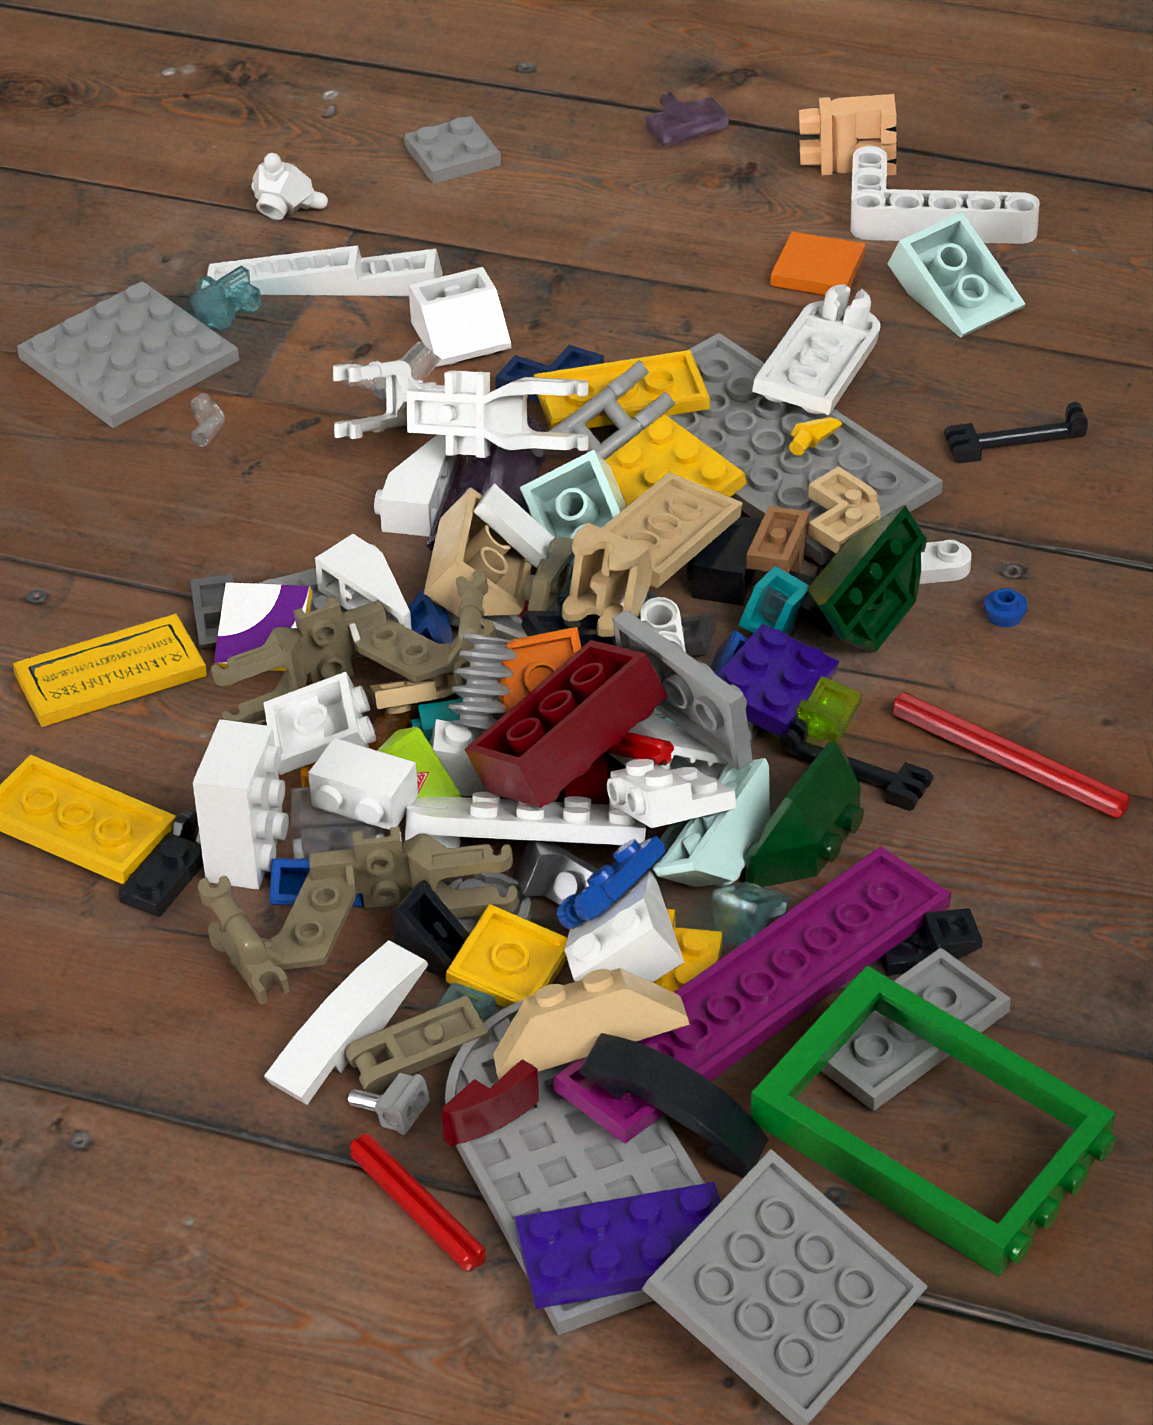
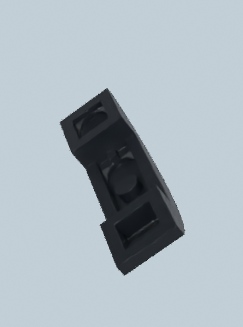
M601 1033L578 1071L619 1099L622 1098L627 1090H630L710 1142L705 1154L743 1178L757 1164L769 1140L753 1118L735 1100L710 1080L678 1060L635 1041Z

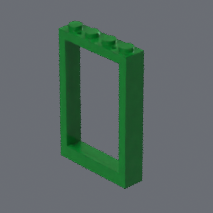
M866 966L751 1092L750 1116L760 1128L999 1277L1011 1262L1019 1264L1025 1258L1031 1248L1034 1234L1040 1227L1046 1230L1052 1225L1061 1209V1201L1068 1193L1074 1196L1080 1191L1088 1177L1089 1167L1095 1160L1103 1162L1112 1151L1116 1142V1136L1112 1134L1115 1112L869 966ZM874 1011H877L1076 1130L998 1224L796 1100L798 1095Z

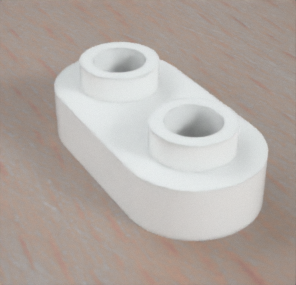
M955 540L926 543L925 552L921 553L919 584L956 581L966 577L971 569L970 549Z

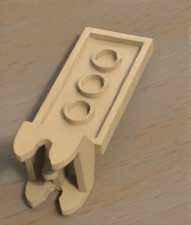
M669 472L602 528L588 522L573 537L572 552L575 554L570 594L563 603L562 618L566 621H578L587 615L600 616L597 622L598 636H615L612 618L624 610L629 611L638 618L650 585L659 588L733 524L741 515L743 502Z

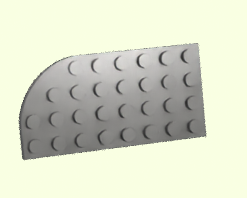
M524 1000L500 1010L483 1023L489 1032L487 1040L483 1041L480 1037L463 1044L449 1071L445 1090V1105L474 1079L489 1088L499 1080L493 1053ZM575 1061L538 1072L539 1102L526 1113L490 1134L455 1145L525 1275L526 1271L515 1231L516 1216L704 1184V1181L664 1116L625 1144L554 1091V1076ZM640 1290L545 1307L544 1310L557 1334L561 1335L654 1300L645 1291Z

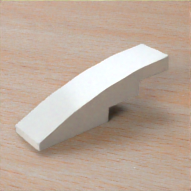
M388 940L359 965L320 1005L295 1034L264 1077L273 1086L308 1105L332 1069L342 1073L349 1063L344 1053L345 1049L352 1042L384 1029L428 966L426 960Z

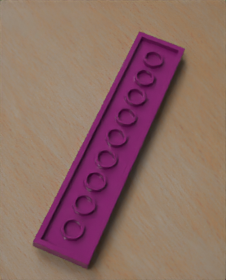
M880 846L677 989L674 993L681 996L690 1025L636 1042L678 1060L712 1081L856 976L866 966L871 965L891 948L897 946L922 927L924 913L945 911L949 908L952 893ZM586 1057L578 1059L554 1076V1091L625 1144L665 1115L664 1112L630 1090H627L622 1098L619 1099L580 1074L578 1071Z

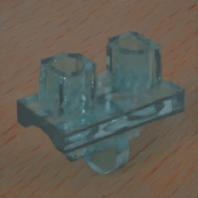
M242 265L218 280H214L207 275L197 279L195 282L196 293L190 297L196 314L195 318L207 327L214 326L221 331L232 325L235 320V312L239 309L252 313L261 306L260 289L250 283L249 269Z

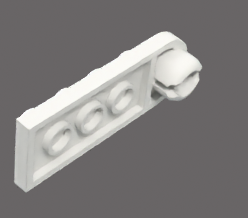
M838 284L829 288L825 294L824 301L808 304L756 375L752 392L764 395L766 399L773 402H787L801 406L809 413L830 415L878 340L880 322L869 312L871 307L869 294L861 289L857 292L852 304L847 307L851 289L847 287V284Z
M489 792L473 793L472 798L424 797L416 799L410 806H406L405 841L424 833L447 848L460 847V837L624 845L632 839H636L638 843L645 841L646 825L615 808L611 801L610 805L591 804L590 798L571 796L564 798V802H551L539 808L516 800L500 799L499 795Z

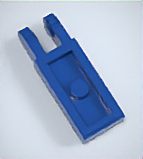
M654 836L641 843H638L636 839H632L617 849L613 854L616 861L611 866L607 864L601 867L586 880L589 887L584 888L579 893L580 895L572 894L567 896L562 901L563 903L559 904L560 907L557 908L558 912L556 914L560 924L563 927H567V929H573L584 921H591L599 917L666 852V848L659 838Z

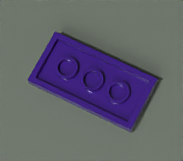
M715 1182L516 1216L515 1231L535 1309L642 1290L647 1280L721 1203Z

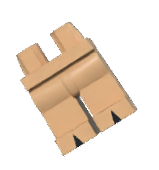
M894 94L845 97L832 101L830 97L819 98V108L799 110L800 135L820 134V139L800 140L801 165H821V175H833V171L836 173H850L853 170L854 152L864 146H875L883 149L887 154V175H896V107Z

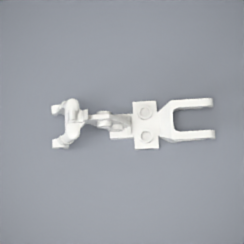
M402 360L384 363L374 361L365 366L358 364L333 365V381L349 379V382H356L364 379L386 377L387 405L386 413L380 416L334 422V438L350 436L351 439H357L362 437L363 432L373 431L377 433L384 431L386 428L407 425V432L446 435L447 456L463 454L485 458L491 455V442L507 450L529 448L570 450L578 448L579 451H585L589 449V436L586 434L538 432L530 429L527 423L528 394L558 396L578 394V396H587L588 381L523 377L490 392L489 372L451 370L445 373L444 386L436 385V382L423 383V380H414L410 365Z

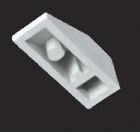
M437 434L392 470L388 474L383 490H377L374 511L375 514L381 515L382 532L431 537L457 461V455H446V435Z
M351 534L315 557L318 591L329 598L335 597L339 605L347 610L379 600L385 609L386 617L411 629L410 610L383 553L376 546L368 544L358 536Z

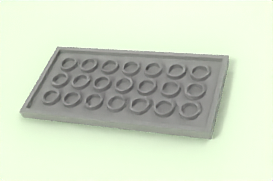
M717 333L688 349L692 352L709 394L710 409L670 415L668 417L745 473L747 484L733 494L731 498L743 502L742 511L753 519L763 520L769 506L810 511V521L828 511L826 508L808 498L809 484L837 466L868 484L877 492V502L880 506L881 518L906 505L909 512H912L942 494L943 480L837 410L833 409L830 415L824 413L813 414L805 411L801 406L787 402H773L766 399L764 395L752 392L754 379L765 363L722 334ZM827 417L836 418L843 423L840 429L816 445L815 448L808 447L802 455L797 456L790 451L789 445L794 439L791 432L797 423ZM807 533L804 551L806 556L822 566L836 555V553L808 536Z

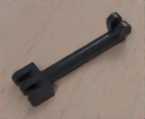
M1072 402L1066 407L1065 422L976 433L973 424L967 423L947 427L944 430V436L954 461L957 463L981 461L982 449L1085 436L1088 429V420L1081 404Z
M794 719L789 725L788 730L780 737V747L783 753L811 763L824 748L807 742L808 725L801 719ZM847 756L857 779L886 788L885 803L904 810H913L918 803V799L924 795L926 788L934 780L933 774L929 770L907 762L904 763L898 773Z

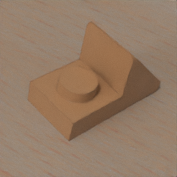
M769 506L746 554L747 569L761 570L768 573L776 566L787 573L790 570L800 573L810 521V511Z

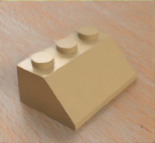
M470 487L440 518L424 594L430 597L437 606L446 608L458 616V607L461 605L462 598L458 595L456 578L462 576L467 581H473V572L480 570L485 573L488 584V592L483 596L482 607L485 612L484 616L519 615L524 610V590L532 564L474 513L473 510L483 496Z

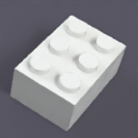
M220 719L193 780L205 878L208 879L209 883L218 884L220 877L227 876L231 886L259 890L265 873L272 870V859H276L278 840L286 838L289 817L287 813L282 812L285 782L284 780H279L278 771L281 764V748L275 746L273 726Z

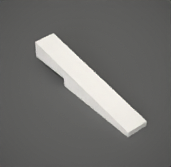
M357 245L209 264L205 290L207 294L409 296L410 284L442 277L443 273L437 249L361 258Z

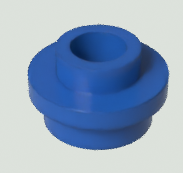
M1002 588L989 593L984 600V610L988 615V619L999 627H1013L1019 624L1027 612L1028 603L1026 598L1013 589Z

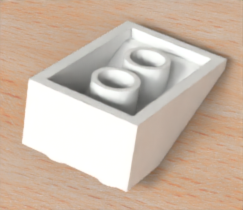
M650 869L599 917L591 921H584L576 928H570L565 953L575 982L582 980L585 975L595 970L608 969L611 971L618 968L654 982L684 963L655 874Z

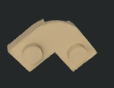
M839 466L809 484L808 498L828 511L809 522L808 536L834 553H837L848 539L880 520L881 510L877 502V492L868 484Z
M450 671L418 683L407 679L370 685L371 699L377 709L384 708L385 714L403 713L411 710L410 704L442 699L454 694L452 686H456L454 672Z

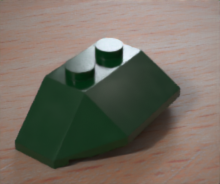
M906 505L898 507L848 539L807 588L839 639L869 653L876 652L917 599L921 576V553L925 552L927 539Z
M831 741L827 743L783 799L765 825L762 835L747 850V887L756 889L816 877L828 861L833 862L837 858L842 842L848 834H854L859 829L864 816V809L860 807L861 787L841 744Z

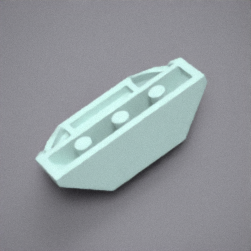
M766 758L753 760L740 770L728 764L718 773L720 778L717 781L735 790L737 808L670 824L660 838V841L666 848V852L649 868L656 876L693 887L714 884L722 887L733 883L740 877L741 871L746 865L747 850L762 835L765 825L770 819L769 764Z

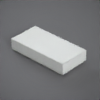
M494 483L485 492L473 510L474 513L530 564L537 568L542 558L546 559L549 555V544L555 537Z

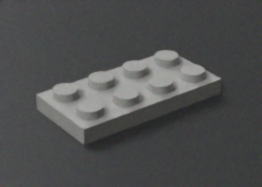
M627 610L612 618L616 645L646 653L668 696L655 708L737 770L753 761L750 745L751 732L748 728L746 716L747 701L742 691L737 686L729 685L715 675L707 664L699 663L686 654L678 643L670 642L655 631L649 622L641 621Z
M939 948L894 980V982L980 1033L1010 1012V997L942 948ZM874 1011L821 1071L872 1111H875L950 1055L877 1011Z

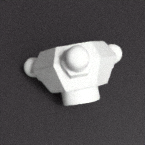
M276 153L267 154L264 162L259 164L253 176L251 186L255 197L258 199L256 207L269 218L282 220L285 214L291 215L300 208L307 210L309 207L323 209L328 203L325 194L314 191L310 178L293 164L281 162L279 155Z

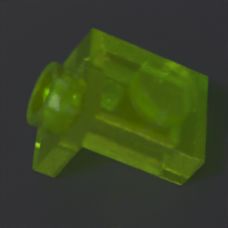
M822 676L808 701L802 699L797 707L798 719L803 720L808 725L809 736L818 740L826 738L838 743L862 702V693Z

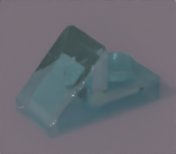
M750 882L716 889L712 896L715 931L722 932V942L738 947L763 930L767 925L768 918L785 914L789 896Z

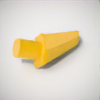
M832 417L797 423L791 432L794 439L789 445L790 451L797 456L802 455L808 447L815 448L816 445L840 429L843 423Z

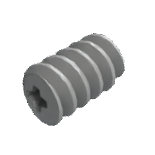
M463 633V638L473 644L474 648L459 652L460 657L470 662V667L456 669L455 673L467 680L464 685L452 686V691L462 697L463 701L449 704L448 709L459 715V720H453L452 722L488 729L498 721L492 717V714L504 713L507 707L496 700L495 697L510 693V688L499 682V679L512 677L514 671L502 663L503 661L516 659L518 653L506 646L507 643H513L514 641L478 633Z

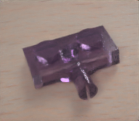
M668 92V95L664 93L660 98V104L666 110L646 117L647 130L663 147L677 145L681 141L700 135H708L716 130L729 127V114L712 97L683 103L678 101L672 92Z

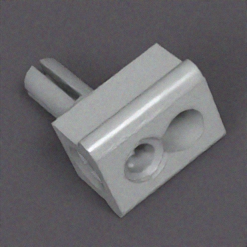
M399 1073L384 1094L378 1095L353 1089L349 1094L348 1101L351 1106L375 1111L378 1114L381 1127L396 1130L400 1135L404 1136L429 1103L430 1096L425 1079L420 1074L411 1076Z

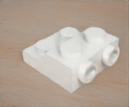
M347 672L263 702L267 726H273L275 746L281 748V764L278 771L280 775L316 762L333 738L369 748V743L376 741L375 731L368 716L363 717L362 714L370 711L366 693L361 685L354 687Z
M638 759L626 763L625 769L612 771L611 778L607 781L608 795L615 808L650 828L737 808L735 790L718 782L716 778L708 777L699 772L694 767H681L669 770L654 764L653 760Z

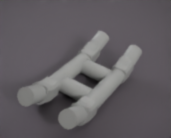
M638 360L605 389L548 432L586 434L589 436V449L585 451L588 453L595 450L605 460L661 417L676 403L665 391L635 415L633 419L627 415L617 400L649 373L645 365ZM604 411L618 430L600 443L585 424ZM531 448L532 453L537 457H542L550 450H553Z

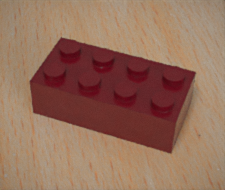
M590 640L464 750L487 792L542 808L544 805L556 800L560 795V791L576 777L585 774L591 768L592 763L605 751L618 745L622 741L623 735L638 722L651 716L654 708L668 696L646 653Z

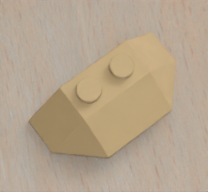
M622 968L611 971L599 969L588 973L582 980L570 984L544 986L536 994L525 998L493 1053L498 1078H502L522 1059L538 1068L539 1072L587 1057L601 1033L636 1042L690 1025L681 996Z

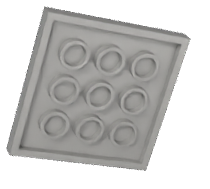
M143 281L130 286L128 289L107 300L99 302L97 305L74 317L66 319L64 322L35 335L33 338L17 346L19 359L112 428L121 425L239 361V353L236 346Z
M770 1149L647 1280L642 1290L794 1425H808L928 1286Z

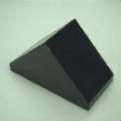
M425 880L418 882L393 910L395 944L426 960L428 963L426 971L446 979V971L470 935Z

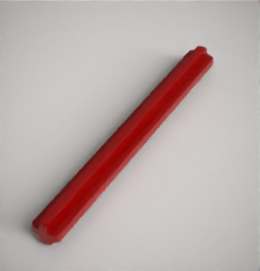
M900 693L893 702L892 713L895 717L1111 817L1121 818L1128 810L1129 795L1110 785L909 693Z

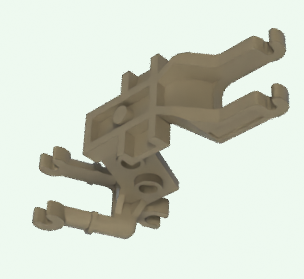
M480 570L474 571L473 581H467L462 576L456 578L458 595L462 599L461 605L458 607L457 618H460L458 635L450 644H438L386 617L385 609L379 600L341 612L338 601L335 597L326 599L327 606L311 612L304 613L302 608L294 610L297 628L276 627L261 647L228 658V668L221 669L218 665L211 667L213 680L219 686H229L240 680L278 667H285L287 669L274 691L240 703L237 715H232L229 711H223L222 719L251 724L266 718L263 702L305 687L307 677L310 684H314L343 672H347L349 677L353 676L354 671L351 658L360 654L415 683L453 671L456 686L464 685V679L457 675L455 671L457 668L470 667V662L460 657L459 652L473 649L474 645L463 638V633L471 632L497 637L495 625L488 619L482 621L483 629L481 630V620L485 614L482 607L483 596L488 592L485 573Z
M400 826L390 827L391 836L363 839L362 831L353 832L354 848L309 854L310 871L281 932L272 939L258 936L248 920L250 918L246 912L240 909L232 898V887L227 876L220 877L219 885L216 888H210L208 879L202 878L198 883L200 900L204 906L210 907L220 920L221 929L223 930V932L220 931L217 922L210 923L208 927L210 943L215 950L225 951L230 959L231 967L238 970L247 985L253 990V994L258 1002L265 1004L268 1002L266 991L271 989L272 984L279 985L284 994L290 992L288 978L283 970L326 964L358 893L363 894L365 908L397 905L408 895L410 887L414 888L418 882L425 880L456 918L483 915L489 904L507 912H513L519 905L518 891L515 886H510L508 894L502 897L499 895L496 886L493 885L457 890L441 881L449 877L507 871L513 864L510 845H503L501 854L494 855L493 849L488 844L447 848L424 833L402 842Z

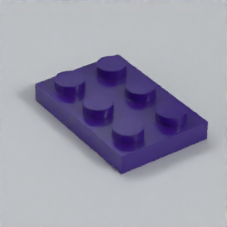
M762 624L720 670L717 676L729 685L737 686L742 691L747 701L746 716L748 721L781 737L788 730L791 722L801 716L833 678L839 661L825 655L824 652L817 648L809 647L787 636L779 629L770 628Z

